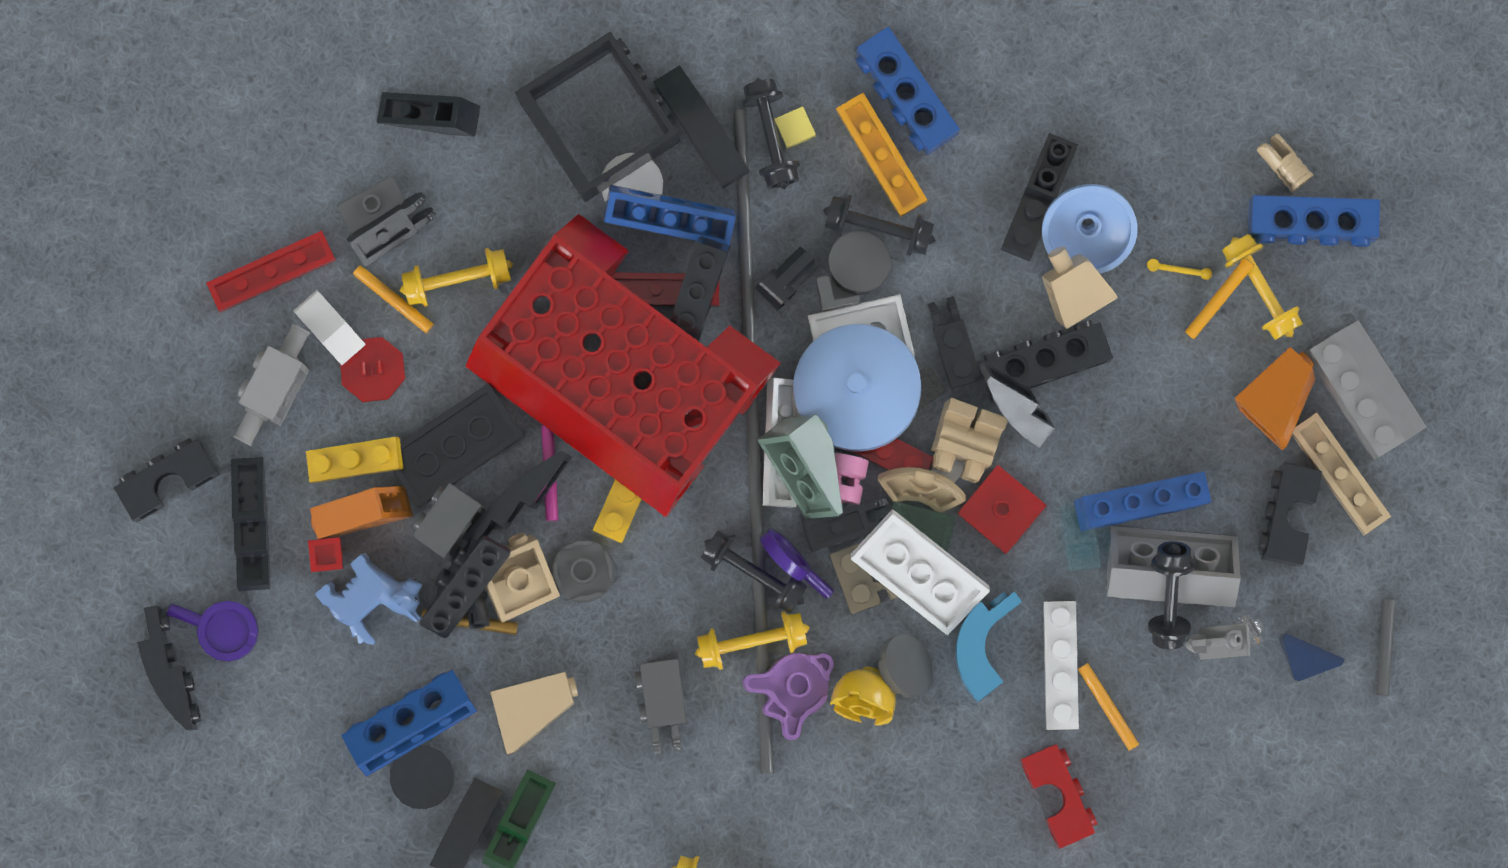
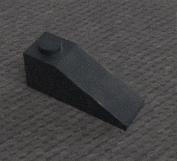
M382 92L377 123L439 134L475 137L481 106L457 96Z

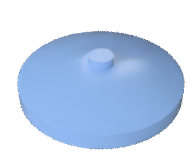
M850 324L827 331L809 345L797 365L794 375L793 392L799 415L817 414L828 428V434L833 440V447L845 451L862 452L887 445L908 428L919 407L921 379L915 358L900 339L879 327L865 324Z

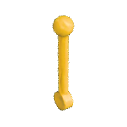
M1150 259L1147 263V268L1151 272L1159 269L1201 276L1204 280L1211 279L1213 275L1210 268L1199 270L1159 263L1156 259Z

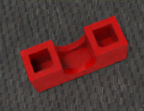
M1054 744L1019 759L1032 789L1050 784L1057 787L1062 793L1063 805L1055 815L1045 819L1058 849L1095 834L1093 826L1098 825L1090 807L1085 809L1080 797L1085 794L1078 778L1072 779L1067 767L1071 766V761L1065 748L1059 749L1057 744Z

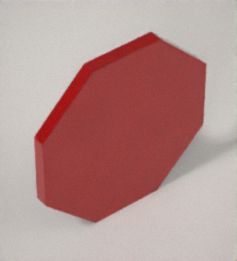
M383 337L361 339L366 345L343 365L340 364L342 386L362 402L388 400L405 380L403 354Z

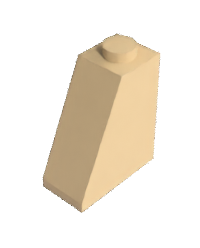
M562 672L490 692L506 754L510 755L517 752L575 704L573 697L579 695L574 677L568 678L567 673Z

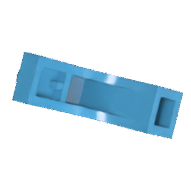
M1005 592L1001 593L989 603L993 608L990 611L982 602L978 603L966 616L959 629L955 645L957 671L963 685L976 702H979L1003 683V680L992 668L986 657L985 640L990 628L1022 602L1015 592L1009 596Z

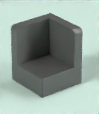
M829 275L816 278L822 312L860 304L859 295L842 290L834 279L829 278Z

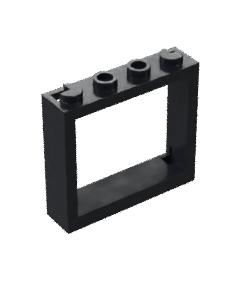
M611 32L514 92L518 102L584 202L609 188L610 184L617 183L681 142L678 134L681 128L676 122L675 117L672 113L666 116L660 107L664 105L661 96L655 88L652 90L648 89L644 83L648 79L645 72L638 63L632 65L627 57L630 54L627 45L621 38L616 40ZM611 53L665 135L596 179L588 182L535 100Z

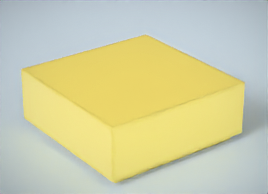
M803 106L774 119L787 149L816 137Z

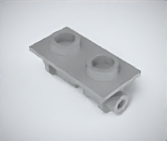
M1248 623L1198 628V634H1193L1186 640V647L1193 653H1199L1200 660L1250 656Z

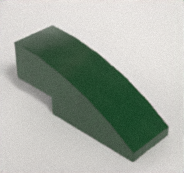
M527 769L484 854L483 864L491 868L516 867L556 785L555 782Z

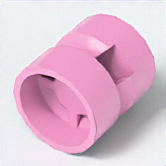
M834 453L841 503L860 505L863 487L859 483L866 478L869 461L856 456ZM841 478L848 479L846 485L841 484Z

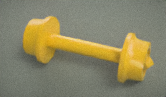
M1250 234L1240 239L1239 237H1232L1231 244L1222 249L1227 260L1225 266L1230 268L1241 262L1244 258H1247L1255 265L1248 273V276L1274 318L1263 325L1262 329L1269 331L1274 340L1285 335L1292 338L1294 330L1303 325L1298 314L1300 308L1296 306L1284 312L1251 256L1263 248L1262 244H1257Z
M485 248L486 264L423 279L419 265H414L413 270L401 274L403 285L399 291L404 295L406 294L409 305L423 304L426 307L428 306L426 295L428 290L491 276L494 289L496 290L499 289L500 284L511 281L509 269L512 268L514 263L506 259L504 249L491 251L489 248Z
M784 611L781 612L784 627L720 642L716 640L714 628H710L707 634L697 636L699 648L696 649L694 654L699 658L702 657L704 668L718 667L720 670L723 669L720 654L787 639L790 653H794L797 647L807 645L805 633L808 632L810 627L803 624L800 613L786 614Z

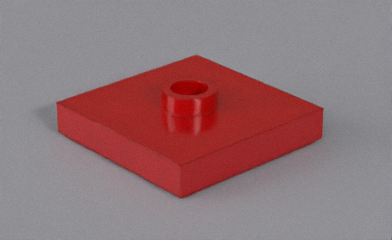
M997 465L957 515L1006 555L1047 505Z

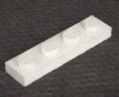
M770 378L767 382L765 433L785 418L800 416L794 399V380ZM764 452L762 505L787 508L796 507V502Z
M1076 601L1043 602L1046 730H1078Z

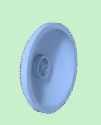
M1084 184L1064 191L1049 205L1042 222V238L1048 254L1058 247H1065L1070 258L1077 254L1083 255L1100 274L1120 265L1131 253L1137 238V220L1130 203L1119 192L1103 185ZM1090 218L1093 220V223L1086 226L1082 224L1083 220Z

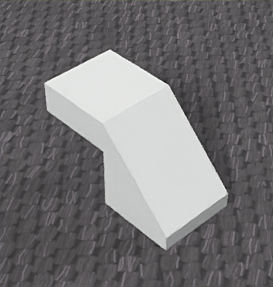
M318 290L293 310L341 365L366 345Z

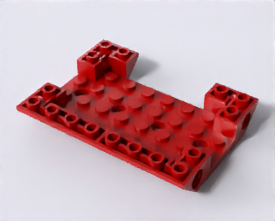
M577 214L553 235L478 336L465 367L667 518L705 467L702 465L703 461L738 414L745 413L781 363L730 325L707 347L698 342L611 277L630 251L583 216ZM540 297H547L551 303L549 311L545 314H537L534 310V303ZM596 334L601 339V346L598 350L589 352L584 346L585 339L589 335ZM641 372H648L652 377L651 385L644 390L638 389L635 385L636 376ZM691 410H699L703 415L701 425L696 428H691L686 424V415Z

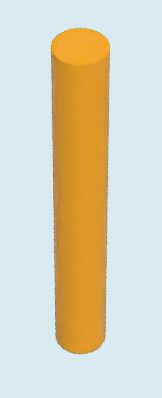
M1244 258L1184 332L1192 339H1195L1255 265L1247 258Z
M359 265L353 275L423 332L427 334L434 326V323L409 305L408 302L363 266Z
M1089 663L1078 668L1077 670L1128 751L1138 746L1139 742Z

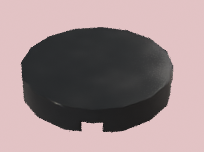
M418 746L394 761L390 769V784L394 795L401 803L413 809H428L439 805L449 796L454 784V772L450 760L442 751L431 746Z

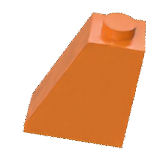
M1291 347L1235 397L1238 409L1282 451L1289 443L1316 379L1312 360L1304 352L1301 351L1298 354Z
M404 486L375 487L310 508L312 516L311 526L317 535V539L335 538L413 517L407 490Z

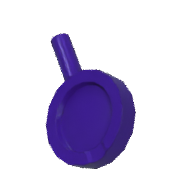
M769 528L760 537V541L768 554L791 577L798 581L805 580L825 599H828L833 594L834 589L811 569L803 555L781 533L773 528Z
M223 601L215 603L206 609L203 615L173 603L170 604L167 611L168 616L197 626L199 644L208 655L216 660L231 662L242 659L252 651L257 643L259 634L257 619L250 609L238 602Z

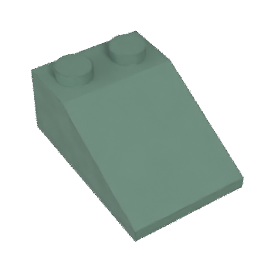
M817 414L785 418L757 439L805 519L833 517L843 513L833 440L828 434L825 422Z

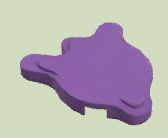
M792 653L781 657L764 673L746 675L742 680V685L747 692L765 694L768 701L762 707L763 714L780 721L782 735L785 739L796 740L800 736L805 719L810 714L816 712L828 697V681H830V673L834 667V661L826 653L817 655Z

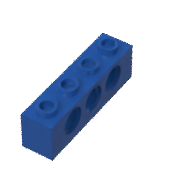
M889 26L857 47L856 54L858 57L855 58L857 65L865 75L870 72L876 81L873 84L875 91L882 100L888 98L894 107L891 110L893 117L900 126L906 124L912 133L908 137L918 152L923 149L928 156L959 134V127ZM883 61H891L895 64L896 70L891 74H884L880 71L879 64ZM902 86L910 87L914 92V96L909 100H903L898 97L897 89ZM919 112H926L931 116L932 122L922 126L916 123L914 116Z
M611 184L603 214L604 222L696 241L700 236H704L730 245L736 218L734 209Z
M1253 195L1249 199L1248 234L1252 238H1256L1257 243L1271 244L1275 243V238L1288 239V244L1293 245L1307 244V240H1319V244L1324 246L1339 245V241H1351V246L1368 247L1370 242H1375L1379 238L1380 200L1262 195ZM1279 213L1286 215L1290 222L1289 227H1278L1274 221V216ZM1307 215H1316L1321 221V227L1319 229L1310 228L1306 223ZM1339 216H1347L1351 219L1353 224L1351 230L1340 228L1338 225Z
M1205 471L1087 495L1074 500L1080 532L1194 509L1212 503Z
M451 670L448 673L438 674L432 679L431 683L424 687L411 690L397 703L382 707L375 716L368 720L353 724L341 736L356 765L367 777L476 713L477 709L455 672ZM442 700L437 708L430 709L433 702ZM414 716L411 723L402 725L406 718ZM386 733L381 741L375 742V738L379 734Z

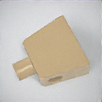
M1058 247L1048 254L1054 269L1045 273L1042 279L1057 322L1066 329L1118 298L1093 264L1083 255L1077 254L1070 258L1065 247Z

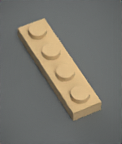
M1315 413L1295 427L1292 433L1293 438L1315 469L1322 471L1321 477L1363 536L1391 517L1318 413Z

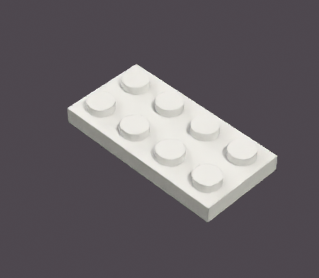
M893 509L850 554L852 561L947 636L990 592L988 584Z

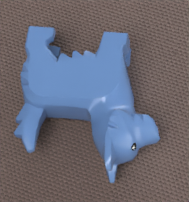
M366 552L350 563L357 576L346 584L347 588L342 590V593L335 591V585L332 581L315 593L321 603L330 608L335 619L349 626L352 637L357 636L359 644L363 642L371 645L375 644L376 641L366 629L363 619L380 604H384L392 611L404 615L415 622L421 619L416 609L420 603L418 592L422 587V583L412 577L401 582L395 580L391 575L373 564Z

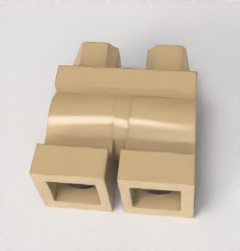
M950 398L944 403L935 441L931 448V451L935 452L932 468L949 473L956 459L965 463L960 478L972 483L978 482L984 470L992 464L1002 431L1005 430L1008 420L1004 416L984 409L977 412L978 407Z

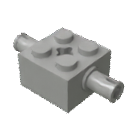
M292 324L280 349L268 346L265 352L261 350L253 363V368L256 370L251 380L245 379L238 392V396L241 397L238 403L245 408L244 411L247 413L236 434L233 436L235 439L252 446V442L263 421L267 422L269 420L278 426L282 425L310 371L297 358L310 332Z

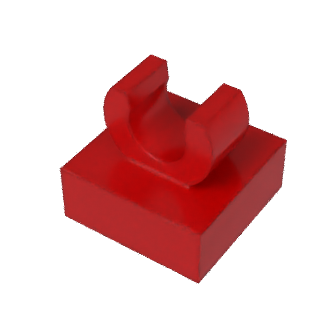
M341 537L308 540L311 572L344 569Z

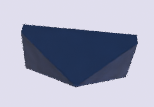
M1287 633L1282 634L1279 639L1293 677L1297 681L1339 667L1344 663L1345 659Z

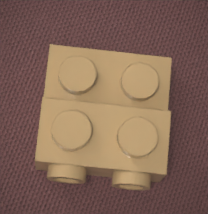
M518 533L508 539L509 544L506 547L511 550L510 556L485 587L497 616L502 623L560 596L539 542L531 534L526 536V533Z

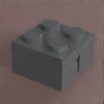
M450 483L446 488L443 486L439 487L430 501L433 503L431 510L427 515L422 512L412 526V529L415 530L412 536L448 562L463 543V538L485 511L481 504Z

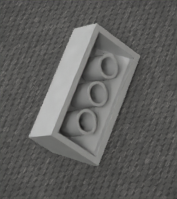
M1359 320L1325 339L1305 353L1314 363V370L1373 461L1427 428Z
M1111 526L1107 568V597L1165 601L1166 575L1156 572L1152 568V559L1157 555V549L1160 544L1168 541L1185 543L1191 548V557L1195 560L1193 572L1179 576L1178 603L1226 607L1236 606L1241 579L1238 536Z

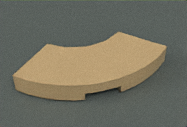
M897 468L878 475L879 483L894 504L903 501H918L930 506L937 514H941L966 500V494L954 482L941 474L927 469Z

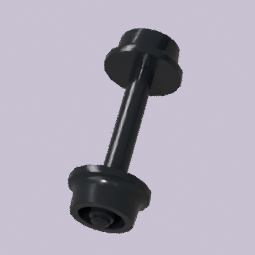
M757 78L754 82L743 87L745 100L742 101L743 107L758 106L772 165L760 169L759 175L765 178L768 188H782L785 190L788 185L799 181L797 168L800 167V162L797 160L784 162L770 103L783 98V92L778 91L774 79L761 80Z
M851 195L845 198L833 196L830 207L828 206L823 209L827 216L825 227L836 231L837 236L840 237L845 223L910 240L907 251L908 256H911L913 253L926 255L928 244L931 245L936 241L934 236L931 235L934 224L923 220L922 215L919 214L914 228L849 211Z
M718 530L712 539L704 541L706 549L701 559L711 566V571L714 572L722 560L780 595L772 608L774 610L782 609L791 614L797 604H804V597L802 595L808 586L793 577L785 584L730 550L729 548L736 538L735 534L726 535Z
M1168 541L1158 546L1157 555L1152 559V568L1156 572L1166 575L1164 614L1150 619L1148 629L1152 634V641L1157 647L1162 649H1178L1185 644L1186 636L1191 632L1190 622L1181 616H1177L1179 576L1193 572L1195 560L1191 557V548L1187 544Z

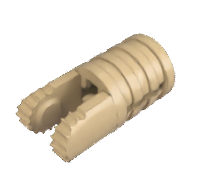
M1277 133L1270 139L1271 146L1270 144L1263 143L1257 147V152L1273 172H1276L1279 179L1289 188V191L1294 193L1314 175L1302 163V160L1296 156L1297 154L1280 134Z

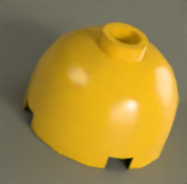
M866 666L862 669L845 673L836 683L830 705L835 704L833 710L846 719L862 723L859 716L875 719L874 725L888 724L893 718L896 696L883 681L880 671L874 667Z

